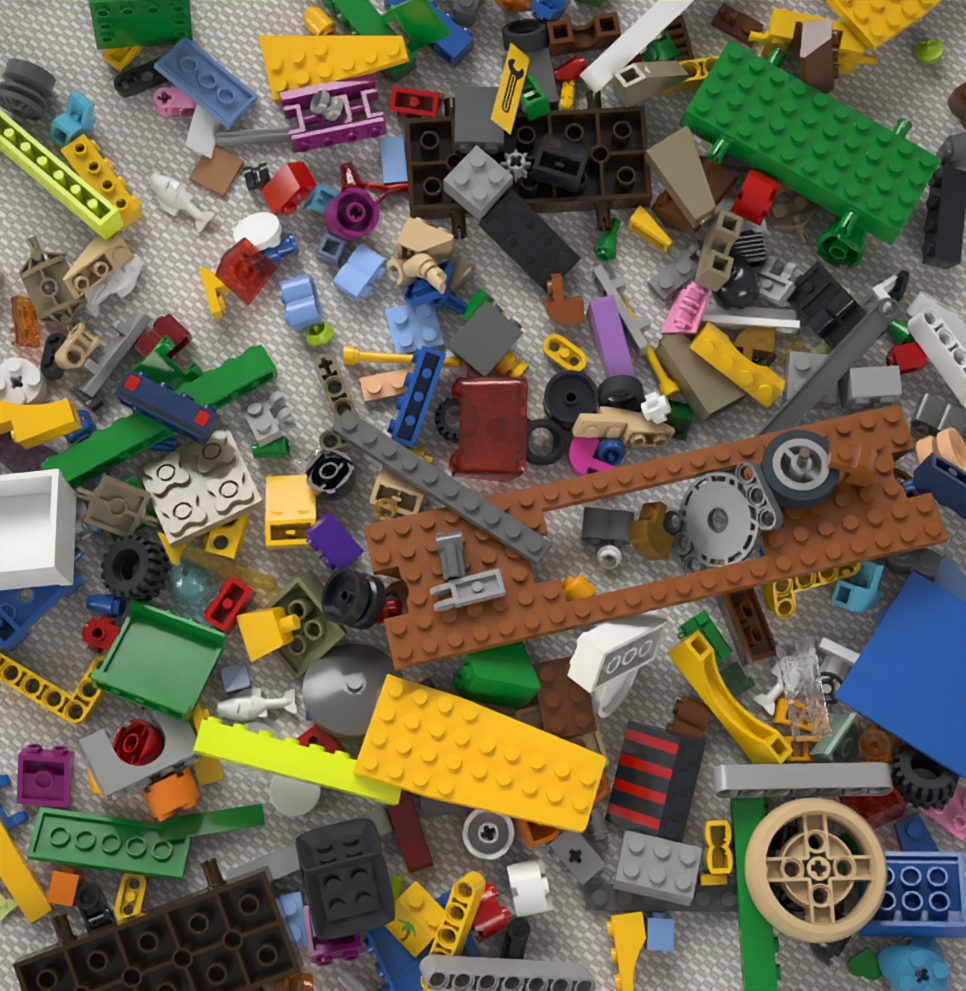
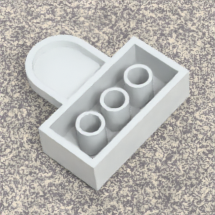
M656 611L611 620L605 624H600L588 632H583L577 639V648L570 660L571 666L567 676L589 693L594 692L591 701L593 711L600 717L611 715L622 705L632 688L638 668L655 659L668 620Z

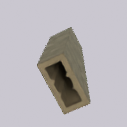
M685 126L647 149L645 161L694 229L699 225L705 226L714 219L716 205L691 131L688 126Z
M681 332L673 336L667 334L658 341L659 345L654 353L672 380L676 381L680 392L701 423L738 405L748 394L690 348L692 341Z

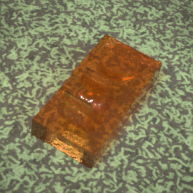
M19 295L11 297L14 327L10 329V333H14L16 340L12 341L11 345L30 348L39 347L37 313L30 298Z

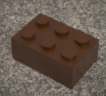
M573 656L532 664L541 686L536 693V700L542 730L561 739L598 731L590 693L567 676L571 666L570 660Z

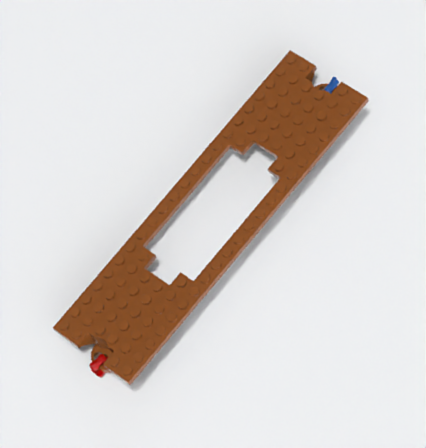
M900 404L484 498L544 537L548 536L543 512L701 477L708 473L736 469L742 462H756L760 466L768 444L776 436L787 431L807 430L821 435L829 442L836 440L855 446L864 442L874 447L877 451L876 476L868 488L843 482L844 471L840 470L833 492L820 505L809 509H792L778 504L783 515L782 527L776 530L761 532L759 539L765 555L763 557L566 602L560 578L535 584L531 566L527 559L448 507L363 525L374 575L380 574L401 579V581L393 582L385 589L386 598L392 595L398 597L399 600H386L382 615L376 622V625L385 623L395 671L946 543L949 538L932 493H920L913 486L912 476L903 470L894 468L895 461L910 452H914L915 449ZM749 466L744 471L747 480H750L753 476V471ZM902 478L905 481L899 484L896 479ZM461 530L465 576L500 569L506 596L437 612L433 606L436 602L453 597L451 592L443 596L433 597L429 591L435 586L445 584L435 534Z

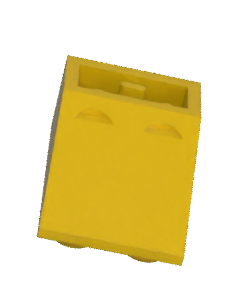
M307 475L266 477L265 538L268 550L311 548L306 542L309 537L304 532L318 521L317 495L309 488L306 482Z

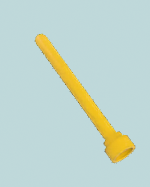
M620 295V297L622 298L624 304L626 305L627 309L629 310L630 314L632 315L633 319L636 321V318H635L634 314L632 313V311H631V309H630L628 303L626 302L624 296H623V295ZM649 344L645 357L660 383L658 385L660 395H665L669 399L678 394L680 388L676 381L673 382L671 378L667 377Z
M344 346V365L354 366L359 361L415 365V363L411 362L413 355L364 352L356 349L355 346ZM445 357L442 367L458 368L461 366V360L459 358Z

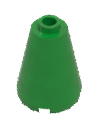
M837 216L818 237L815 247H818L817 254L825 262L838 268L840 264L847 265L846 269L857 267L862 260L867 232L855 225L849 237H842L846 228L844 227L840 234L836 232L835 228L842 219Z

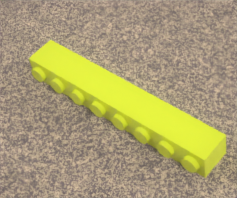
M0 110V150L106 241L124 226L119 210Z
M208 717V720L202 719L192 753L392 806L399 803L402 789L353 774L357 760L350 759V754L341 751H335L334 754L324 752L325 747L310 744L309 747L299 745V740L285 737L284 741L275 739V734L259 730V733L256 734L249 732V727L234 723L233 727L223 725V720L215 717Z

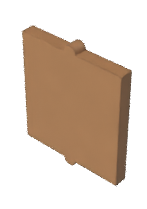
M214 146L212 157L209 158L202 155L189 180L203 186L205 191L211 190L225 197L244 164V160L230 154L228 150L224 151Z

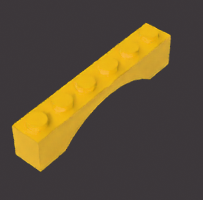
M698 629L679 640L667 652V655L753 764H782L794 751L778 730L756 719L732 696L718 671L714 649Z
M642 911L609 915L610 921L606 922L607 936L613 938L614 948H610L611 962L617 965L618 974L614 975L616 991H634L633 976L635 963L639 951L646 940Z

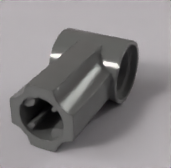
M461 530L436 533L438 556L441 557L444 583L466 577L462 555L464 548Z

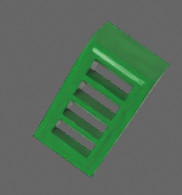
M527 72L523 84L526 86L522 88L519 105L528 120L531 121L550 112L549 98L531 74Z

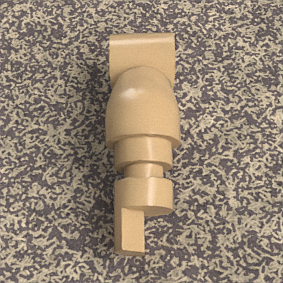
M418 253L410 259L389 260L385 266V269L388 271L399 272V278L396 280L397 286L411 285L416 277H420L422 279L425 278L441 294L445 292L446 285L444 282L447 275L428 254Z

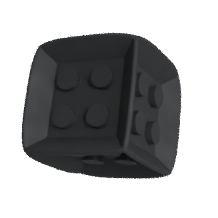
M371 819L343 821L312 829L297 836L295 845L313 928L319 939H335L382 927L395 919V905L390 878L382 855L381 841L376 826Z

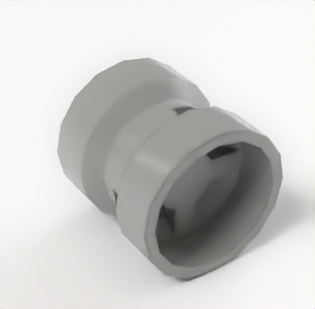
M319 89L311 101L310 110L316 114H324L326 119L333 122L339 117L344 102L342 99L336 96L331 97L328 92Z

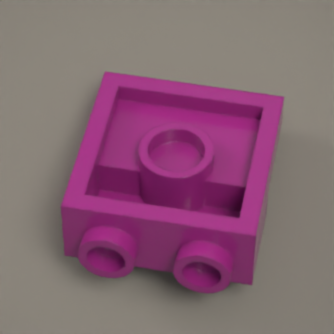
M29 744L27 748H23L18 754L17 804L69 807L71 804V779L74 777L75 752L68 751L66 746H55L52 750L42 749L40 744Z
M309 905L303 907L309 957L312 963H317L318 966H327L333 963V959L343 957V960L351 961L359 957L358 954L364 953L361 933L335 939H319L313 928Z

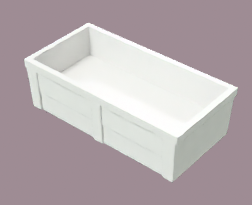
M59 469L0 475V590L57 584L60 586L73 585L77 496H74L75 491L64 479Z

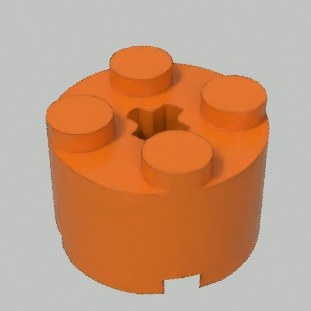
M189 767L182 770L184 775H182L181 771H178L169 777L155 782L149 788L147 786L141 789L153 818L157 817L159 822L173 816L176 813L175 809L180 806L183 810H186L200 802L198 797L201 796V793Z

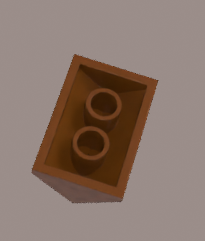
M754 588L716 596L742 667L779 654Z

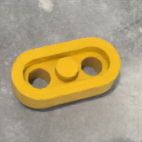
M551 334L545 338L542 350L548 359L565 371L576 370L582 372L585 369L587 358L582 350L559 334ZM556 345L559 350L553 352L550 347ZM575 359L578 361V365L572 366L569 361Z
M128 873L123 875L114 908V913L118 920L143 911L148 889V879L146 876ZM135 879H138L140 883L137 889L132 888V882ZM129 905L133 906L134 909L131 915L126 914V908Z

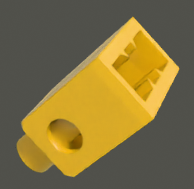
M283 607L249 610L236 616L251 662L294 641L292 631L301 627L299 617L296 614L286 616Z

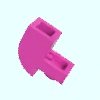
M594 437L573 438L568 453V464L576 477L586 475L587 472L592 474L615 468L593 458L599 439Z

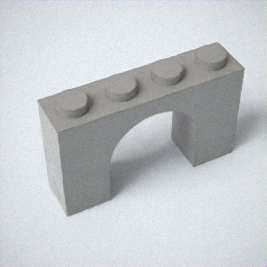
M151 710L150 714L163 738L164 750L154 762L143 766H134L122 761L115 753L104 729L80 739L79 749L105 802L111 799L113 802L126 797L128 795L127 792L134 788L141 790L152 783L151 780L159 776L162 779L169 777L176 772V768L182 765L189 767L197 763L201 755L192 753L197 737L189 722L185 723Z

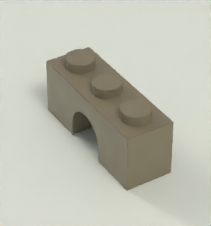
M721 209L708 224L694 283L717 292L729 280L734 258L729 257L728 254L732 245L739 238L743 221L742 217Z

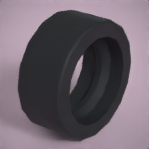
M522 19L506 24L502 28L504 49L509 51L510 43L515 45L524 54L533 53L545 48L548 44L545 22L536 19Z
M616 375L605 379L597 389L599 408L600 406L614 407L638 413L642 411L641 403L645 402L642 383L637 378L629 375ZM620 393L634 395L625 401L609 400L611 396Z
M535 419L521 427L517 435L516 444L523 460L532 465L546 466L554 464L562 457L566 448V437L561 426L553 420ZM537 428H546L553 435V449L550 454L544 457L534 455L528 443L531 432Z

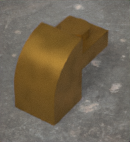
M759 326L747 328L738 335L733 346L750 361H752V356L769 359L773 353L776 329Z
M661 501L643 503L638 521H630L629 537L633 548L649 561L668 560L674 536L661 528L667 510V505Z

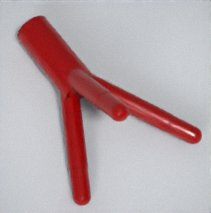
M363 180L358 181L359 185L366 186L368 189L384 191L374 201L377 205L390 194L408 192L407 182L381 185Z

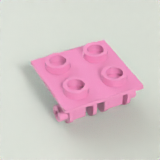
M691 282L687 289H678L661 333H696L712 290L700 288V285Z
M957 784L952 799H949V803L945 806L941 804L938 809H934L931 806L929 810H923V807L918 806L921 814L926 815L929 819L932 818L933 824L939 823L938 828H943V830L951 835L952 839L956 838L961 842L966 836V790Z

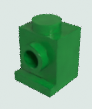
M667 33L661 38L651 41L646 46L647 49L640 54L644 62L670 61L679 55V52Z

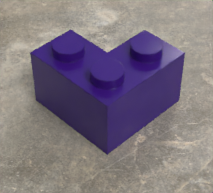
M328 512L304 532L309 537L306 542L315 552L319 551L321 553L318 558L332 571L348 567L365 552L335 517Z

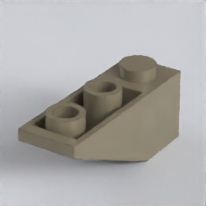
M677 60L633 63L613 73L614 92L623 105L628 108L688 79L689 74Z

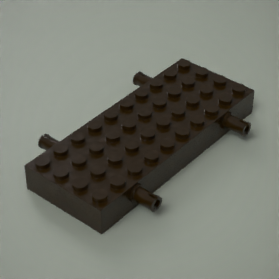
M590 90L586 92L588 109L550 111L548 114L531 121L528 120L524 112L516 113L511 135L504 130L503 152L488 155L500 165L501 162H506L504 159L505 153L510 155L514 153L515 149L522 155L527 153L525 162H531V169H525L527 171V178L521 176L517 178V182H514L513 179L511 189L536 214L595 210L596 229L603 231L605 226V231L612 229L610 209L638 208L639 206L646 208L650 206L652 188L650 167L645 161L646 150L648 149L645 106L602 108L601 91L599 90L595 93L593 99V91ZM449 97L443 100L445 117L404 119L410 217L413 219L416 217L424 220L451 218L454 239H458V229H460L461 239L467 237L466 217L474 216L444 191L443 180L467 155L460 151H455V97H452V107H450ZM545 133L592 147L578 193L531 179L532 168Z
M212 858L210 861L206 860L200 863L208 886L186 896L78 936L76 934L73 935L67 913L51 918L50 921L52 922L58 942L19 957L13 963V967L22 991H263L262 986L301 972L304 963L269 866L267 865L226 880L222 878L217 859Z

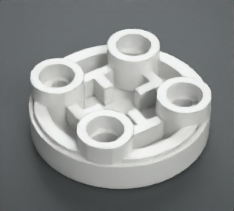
M255 213L239 222L234 229L233 238L245 255L251 256L257 253V251L278 246L281 242L282 226L277 216L272 213Z
M275 775L271 781L269 792L271 801L279 812L287 816L298 817L308 814L317 806L321 798L322 789L317 785Z

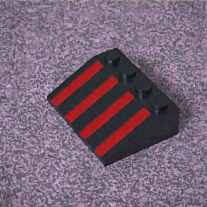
M628 720L605 820L653 837L682 843L706 745L704 739Z

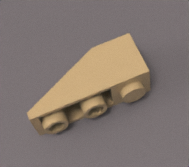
M116 233L107 241L99 236L88 244L64 276L63 281L73 298L77 299L131 259L133 255L123 237Z

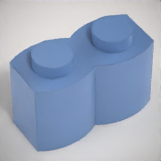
M309 273L281 282L282 290H279V295L282 303L286 304L287 312H284V318L288 326H291L297 332L313 327L314 324L324 323L315 281Z

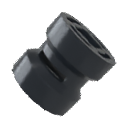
M261 163L258 167L254 168L251 166L243 167L248 191L255 190L258 186L264 187L271 180L267 163ZM257 172H259L261 181L258 180Z

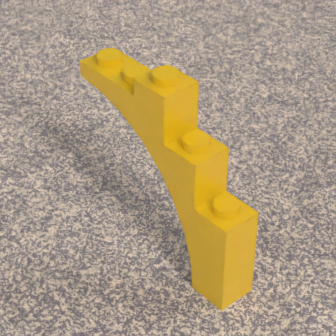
M68 398L49 404L38 405L13 404L0 400V435L11 431L14 442L16 444L19 443L26 450L82 428L76 406Z

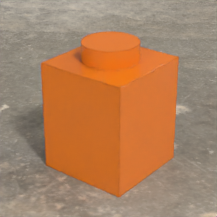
M62 866V870H53L46 902L70 907L77 906L75 894L82 887L84 874H78V868Z

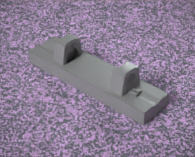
M601 264L592 268V279L602 296L614 295L623 332L638 357L645 355L648 352L649 344L642 333L650 329V322L646 316L635 321L624 304L619 293L626 290L627 284L621 276L611 281Z
M136 311L127 324L122 320L116 319L111 327L119 335L97 363L87 358L81 365L90 373L79 385L78 389L84 394L93 397L152 319L145 313Z

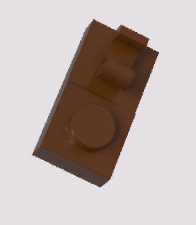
M725 3L722 4L711 22V25L749 47H752L754 44L753 41H748L750 32L760 33L764 27L762 23Z

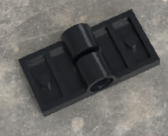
M512 189L478 223L546 293L547 281H551L550 274L560 273L563 278L581 259Z
M818 261L794 283L796 288L787 299V302L799 313L813 332L823 339L832 350L867 314L861 305ZM883 331L869 347H871L886 332Z

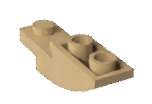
M600 406L597 414L580 413L572 428L574 437L619 438L624 446L666 447L675 433L674 428L664 422L656 424L653 422V419L647 421L644 414L626 409Z

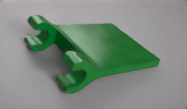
M407 0L396 6L391 5L387 8V12L379 16L385 24L394 19L398 22L410 38V42L406 46L412 53L451 34L427 0Z
M168 335L164 336L157 346L132 369L136 373L138 371L144 372L151 377L152 381L158 384L160 382L166 383L173 391L178 390L179 386L185 382L196 380L203 373L195 362L183 372L166 355L176 346Z

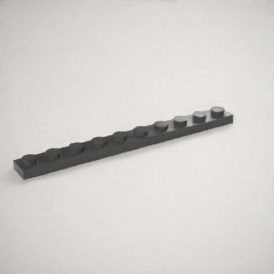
M346 409L333 425V433L536 566L539 565L551 549L552 542Z
M585 884V910L738 912L736 885H695L690 906L614 889L613 884ZM774 886L775 898L778 900L782 888L781 886ZM815 889L813 893L816 902L821 904L823 895L819 890ZM785 893L782 895V900L788 897ZM844 900L834 906L835 913H844ZM792 903L787 904L792 909L804 910L802 906H796Z

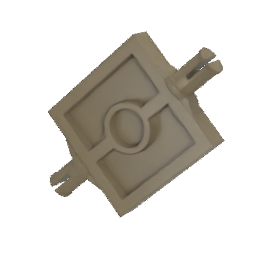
M106 474L102 475L98 486L93 492L78 486L74 496L88 501V509L83 521L119 536H133L136 528L141 523L156 528L159 522L158 518L146 514V505L151 496L150 492Z

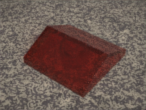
M243 237L223 254L215 277L249 306L278 267L247 238Z

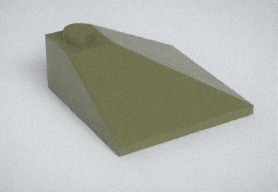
M312 570L297 575L263 608L283 607L286 616L296 614L300 619V629L292 631L294 641L273 651L295 680H298L308 670L315 659L318 660L348 633L344 625L327 620L323 614L321 601L325 586Z

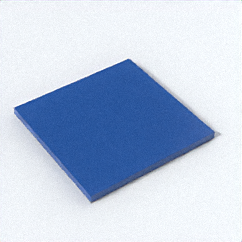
M913 571L833 698L966 780V602Z

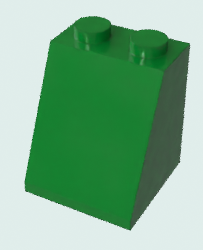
M523 641L468 653L453 675L454 687L459 691L462 698L516 709H524L541 688Z

